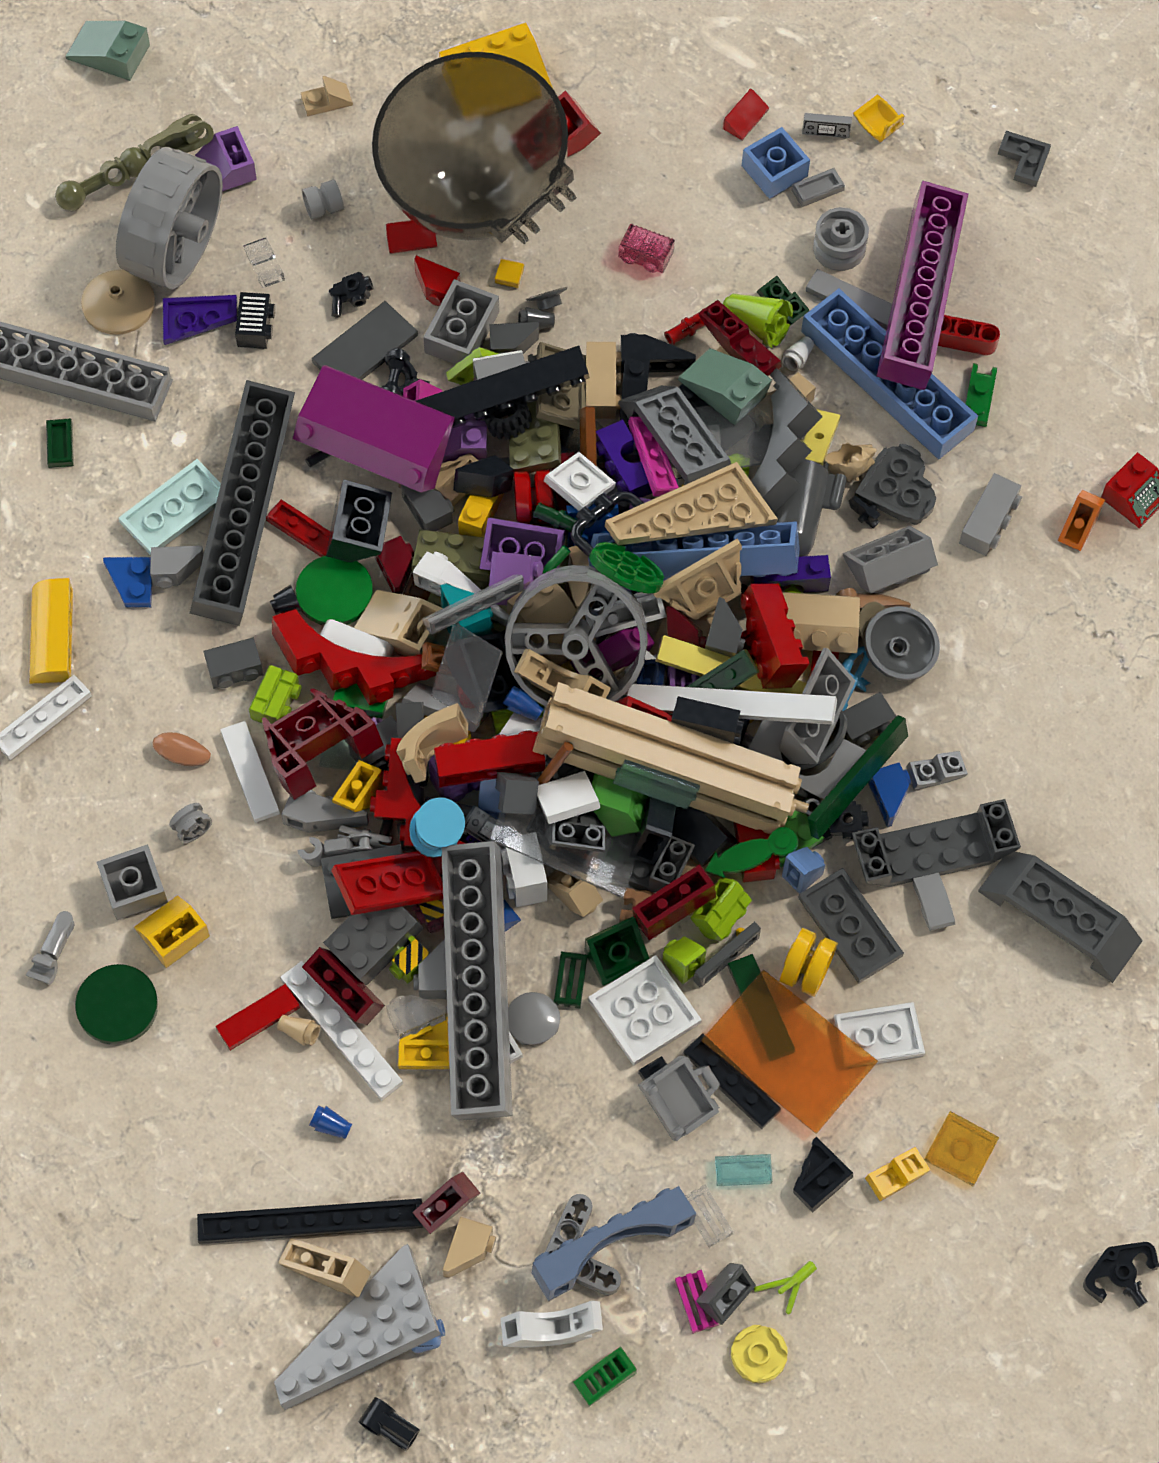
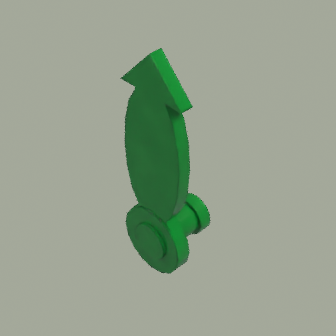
M777 828L768 839H753L739 843L723 852L719 858L717 852H715L705 871L725 878L724 872L739 873L750 870L767 861L772 855L785 857L789 853L794 852L798 847V837L790 828Z

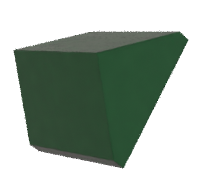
M634 916L585 938L584 952L588 955V960L603 986L617 980L650 959Z

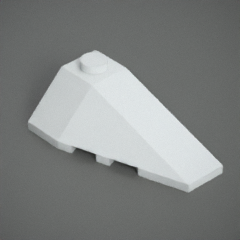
M426 552L413 571L416 586L440 597V585L448 584L472 593L481 591L456 566L447 561V556L439 552H434V554ZM497 604L490 606L493 613L491 619L507 626L509 615Z

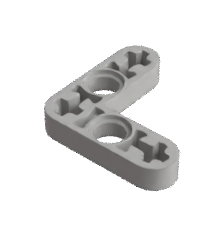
M576 1194L569 1199L545 1252L552 1253L558 1250L562 1243L567 1241L560 1235L561 1229L565 1226H572L576 1230V1236L573 1238L574 1241L581 1238L592 1213V1202L589 1197L583 1194ZM580 1202L585 1203L584 1208L587 1211H581L576 1222L572 1220L575 1214L573 1204L579 1205ZM592 1258L586 1263L590 1266V1273L585 1277L578 1276L576 1280L577 1283L604 1295H613L619 1290L621 1284V1276L616 1269ZM595 1268L600 1269L598 1275L603 1278L612 1275L613 1282L616 1284H610L608 1288L604 1287V1281L597 1277L595 1283L591 1282L595 1274Z

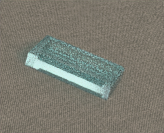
M771 1154L715 1156L716 1186L772 1184L773 1182Z

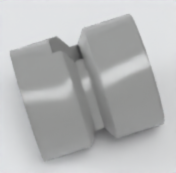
M334 179L321 183L320 189L316 186L302 189L305 207L311 220L322 217V215H325L326 210L331 214L344 210L342 196Z

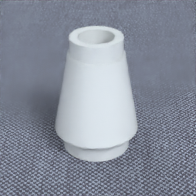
M804 336L785 350L782 358L783 365L791 371L802 369L814 347L813 340Z

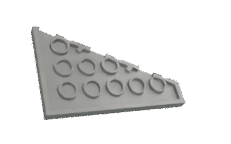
M408 1244L404 1245L366 1284L359 1298L354 1297L274 1381L280 1405L284 1410L440 1335L416 1260Z

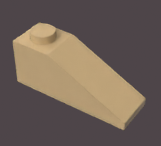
M290 1238L278 1264L336 1291L359 1298L371 1274L355 1258Z

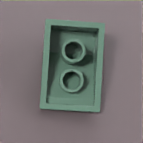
M86 21L68 51L66 59L130 81L150 47L147 28L128 21Z
M711 348L678 378L682 384L734 425L741 421L766 397L772 382L771 378L753 364Z

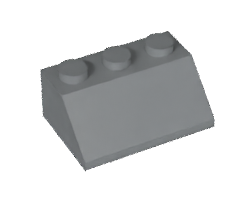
M907 526L843 553V557L859 586L873 594L884 591L885 587L889 585L904 583L908 580V577L913 575L925 574L930 571V568L938 565L931 537L912 526Z

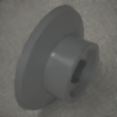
M567 287L526 298V300L536 301L539 310L555 307L562 304L560 294L566 291Z

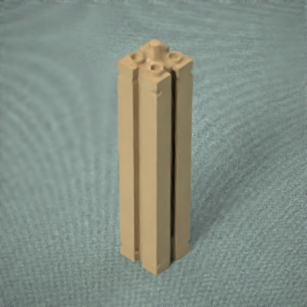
M558 682L552 697H550L545 707L533 752L541 755L547 754L550 758H553L564 742H570L574 748L564 763L755 830L761 829L764 833L770 835L777 828L785 826L788 816H792L794 810L804 814L808 810L809 804L794 799L793 794H797L801 786L802 779L798 778L801 767L792 764L787 765L784 761L583 690L571 689L568 685Z

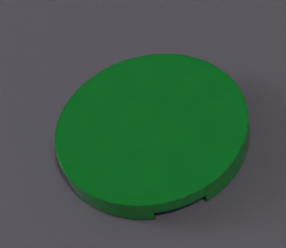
M610 542L598 543L592 549L589 556L592 565L601 574L615 583L640 593L652 594L660 591L664 579L663 572L644 555L640 558L632 552L625 551V546Z
M326 556L310 562L302 570L296 583V597L302 612L307 618L319 625L325 624L329 619L346 625L355 622L361 617L373 594L371 577L361 563L358 561L349 563Z

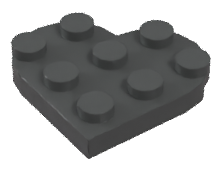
M899 444L898 447H890L888 449L887 447L884 448L876 457L875 464L870 467L854 495L870 506L874 504L878 510L898 520L910 522L914 525L920 524L923 519H926L933 512L936 502L931 482L923 477L925 466L920 452L912 446Z

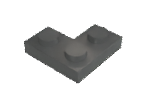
M1006 131L998 155L1020 161L1013 180L1036 187L1051 144Z

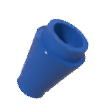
M513 686L503 701L508 710L534 721L538 719L544 709L522 688L519 689L516 686Z
M318 1105L309 1126L314 1127V1131L346 1139L352 1123L328 1106L324 1108Z

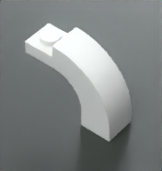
M589 1301L555 1312L534 1313L518 1311L502 1317L503 1346L520 1348L544 1347L592 1338L593 1333L603 1330L600 1301Z

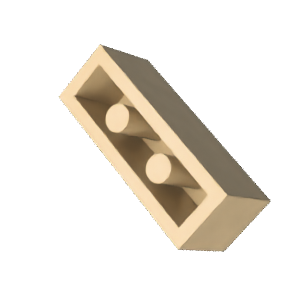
M586 342V367L590 377L586 379V407L595 408V419H616V409H621L618 404L619 400H621V394H616V388H621V373H616V367H621V352H616V342Z

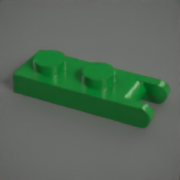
M973 363L965 404L978 415L976 425L986 427L997 368L992 367L991 375L978 373V364Z

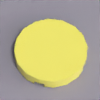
M752 1325L743 1329L735 1337L731 1347V1361L735 1371L743 1379L752 1383H766L774 1380L783 1372L787 1362L788 1348L784 1338L775 1329L770 1327Z

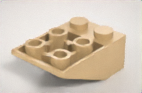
M376 590L354 628L387 641L394 647V652L403 656L422 654V645L426 642L433 643L439 633L438 631L430 634L423 623V618L443 608L421 598Z

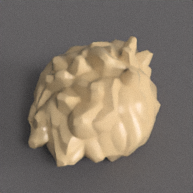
M848 442L842 443L841 449L826 455L825 463L827 461L829 464L830 473L834 475L843 474L847 477L846 481L850 483L852 480L858 482L860 475L865 472L867 473L868 468L875 464L872 457L877 452V449L873 448L872 444L852 445Z

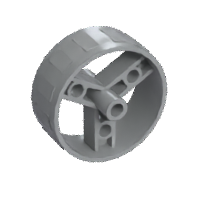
M163 147L156 151L136 178L122 212L116 239V258L119 267L138 278L158 286L175 289L182 285L192 274L201 259L216 224L223 187L220 169L204 159L181 150Z
M580 565L555 568L540 575L527 585L516 599L508 617L504 638L506 658L512 675L520 687L532 699L544 706L547 705L552 695L533 686L530 681L514 673L520 660L518 654H523L525 649H530L537 654L565 655L568 659L572 660L579 674L589 675L609 686L611 689L606 699L615 702L629 690L638 678L644 665L648 643L647 623L645 622L641 605L633 592L601 574L596 568ZM568 581L592 583L572 620L568 623H515L520 610L539 591L551 585ZM617 598L627 605L635 618L640 634L639 652L633 665L620 680H617L593 639ZM597 600L604 607L600 610H593L589 604ZM583 615H587L595 620L591 629L588 622L581 619ZM564 633L562 644L550 643L548 641L550 634ZM533 634H540L544 638V641L541 643H534L530 639V636ZM589 648L594 659L585 663L582 658L587 654ZM592 668H599L603 674L599 677H594L589 671Z

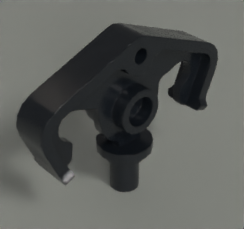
M1149 1242L1108 1247L1084 1279V1290L1102 1303L1107 1294L1103 1288H1098L1095 1285V1280L1109 1277L1115 1285L1126 1288L1123 1294L1131 1296L1138 1308L1142 1307L1148 1301L1141 1292V1281L1135 1282L1137 1270L1133 1260L1139 1253H1143L1147 1256L1146 1265L1148 1268L1157 1270L1159 1262L1155 1247Z

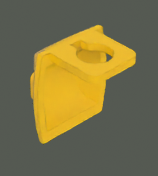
M878 94L853 112L861 126L879 142H882L904 125L905 115L903 113L898 115L892 106Z

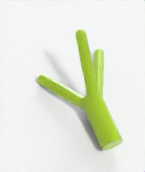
M809 1261L792 1277L755 1286L754 1291L759 1292L782 1286L778 1293L783 1294L793 1287L786 1308V1313L790 1314L800 1284L815 1272L817 1267L813 1262Z

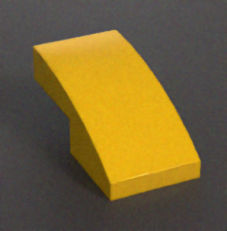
M914 1147L893 1158L890 1163L869 1173L865 1179L879 1201H882L927 1174L930 1168L917 1148Z

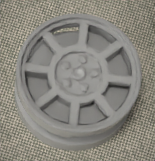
M199 803L185 806L170 820L169 826L172 830L178 832L177 836L182 843H190L198 839L212 825V819L208 814L202 812L203 808Z

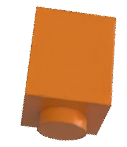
M1082 490L1075 500L1058 541L1081 551L1099 516L1105 499Z

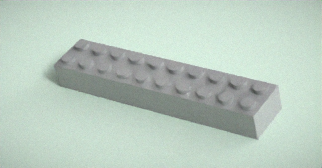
M495 841L450 845L442 847L451 1115L458 1121L513 1116L501 848Z

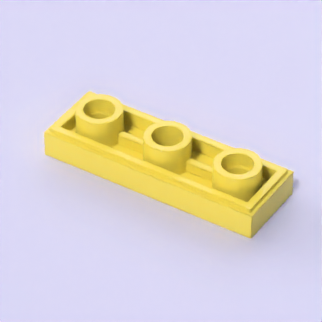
M816 409L823 417L805 436L804 442L812 450L805 459L823 465L841 415Z

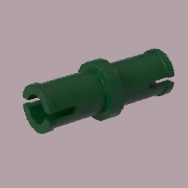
M541 502L538 503L533 514L534 518L553 525L554 529H563L569 533L572 526L578 521V519L567 515L566 511L555 510Z

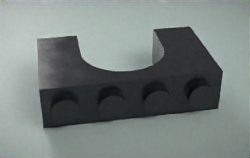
M680 696L677 697L671 720L673 723L738 746L740 745L744 722L739 721L741 710Z

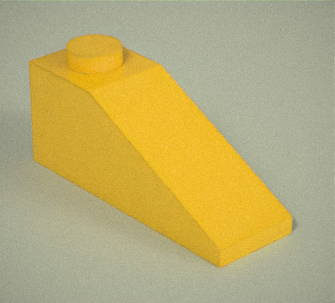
M505 493L492 498L470 495L458 519L459 534L485 537L488 518H494Z

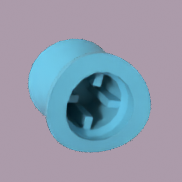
M438 797L425 802L414 814L410 822L409 832L414 847L427 857H441L442 847L457 845L465 828L464 814L455 802L447 798Z

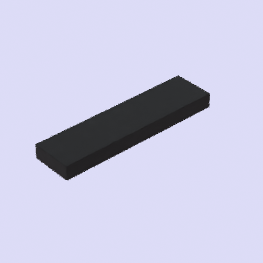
M703 1033L684 1050L683 1055L688 1057L697 1068L703 1066L710 1067L720 1083L718 1088L761 1130L781 1111V1107Z

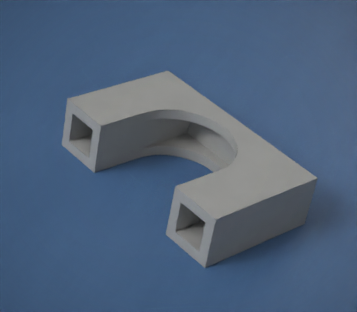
M762 720L748 749L783 761L779 747L788 722ZM843 739L825 770L811 776L799 775L798 778L802 779L797 795L803 798H807L809 795L821 803L866 750Z

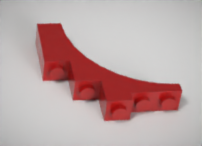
M296 609L272 616V635L294 673L300 676L320 669L332 691L347 688L357 683L369 705L385 702L393 698V692L396 688H402L408 684L436 676V672L421 669L422 654L404 657H384L355 652L334 644L318 634L304 621Z
M391 738V744H386L385 760H389V771H384L383 786L387 787V791L376 790V796H371L370 812H374L376 819L406 821V825H401L400 841H404L406 848H415L410 838L409 828L412 817L421 806L416 801L408 783L403 763L396 752L402 738ZM458 841L457 844H466V843L461 842V841ZM442 856L431 857L440 877H443Z

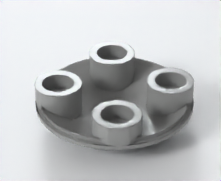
M537 992L524 993L516 997L508 1007L509 1032L522 1045L540 1044L549 1040L558 1032L560 1024V1012L557 1005L550 997Z

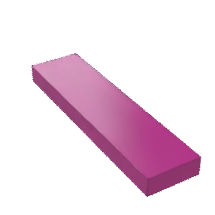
M630 417L628 425L653 496L659 497L679 488L668 456L641 418Z

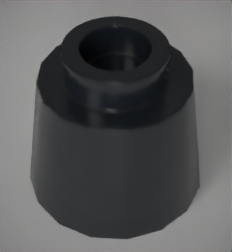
M291 584L274 594V599L270 601L276 615L295 609L298 612L302 611Z

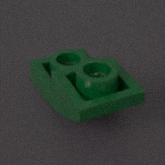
M775 276L757 291L760 297L783 299L792 304L793 315L792 317L788 316L787 323L790 325L810 311L797 293L793 292L791 294L778 276Z

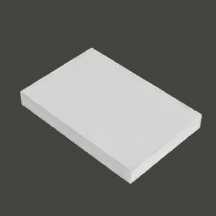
M914 1002L835 1014L833 1016L844 1069L923 1057L925 1055Z

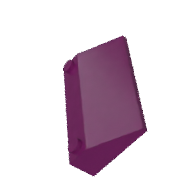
M323 365L298 415L292 439L416 491L425 492L435 489L455 417Z

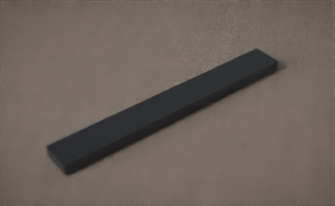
M422 1198L197 1214L198 1243L206 1244L423 1228V1225L412 1213L422 1204Z

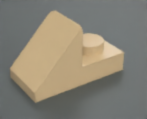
M322 76L323 87L301 92V99L307 117L353 106L347 84L327 76Z

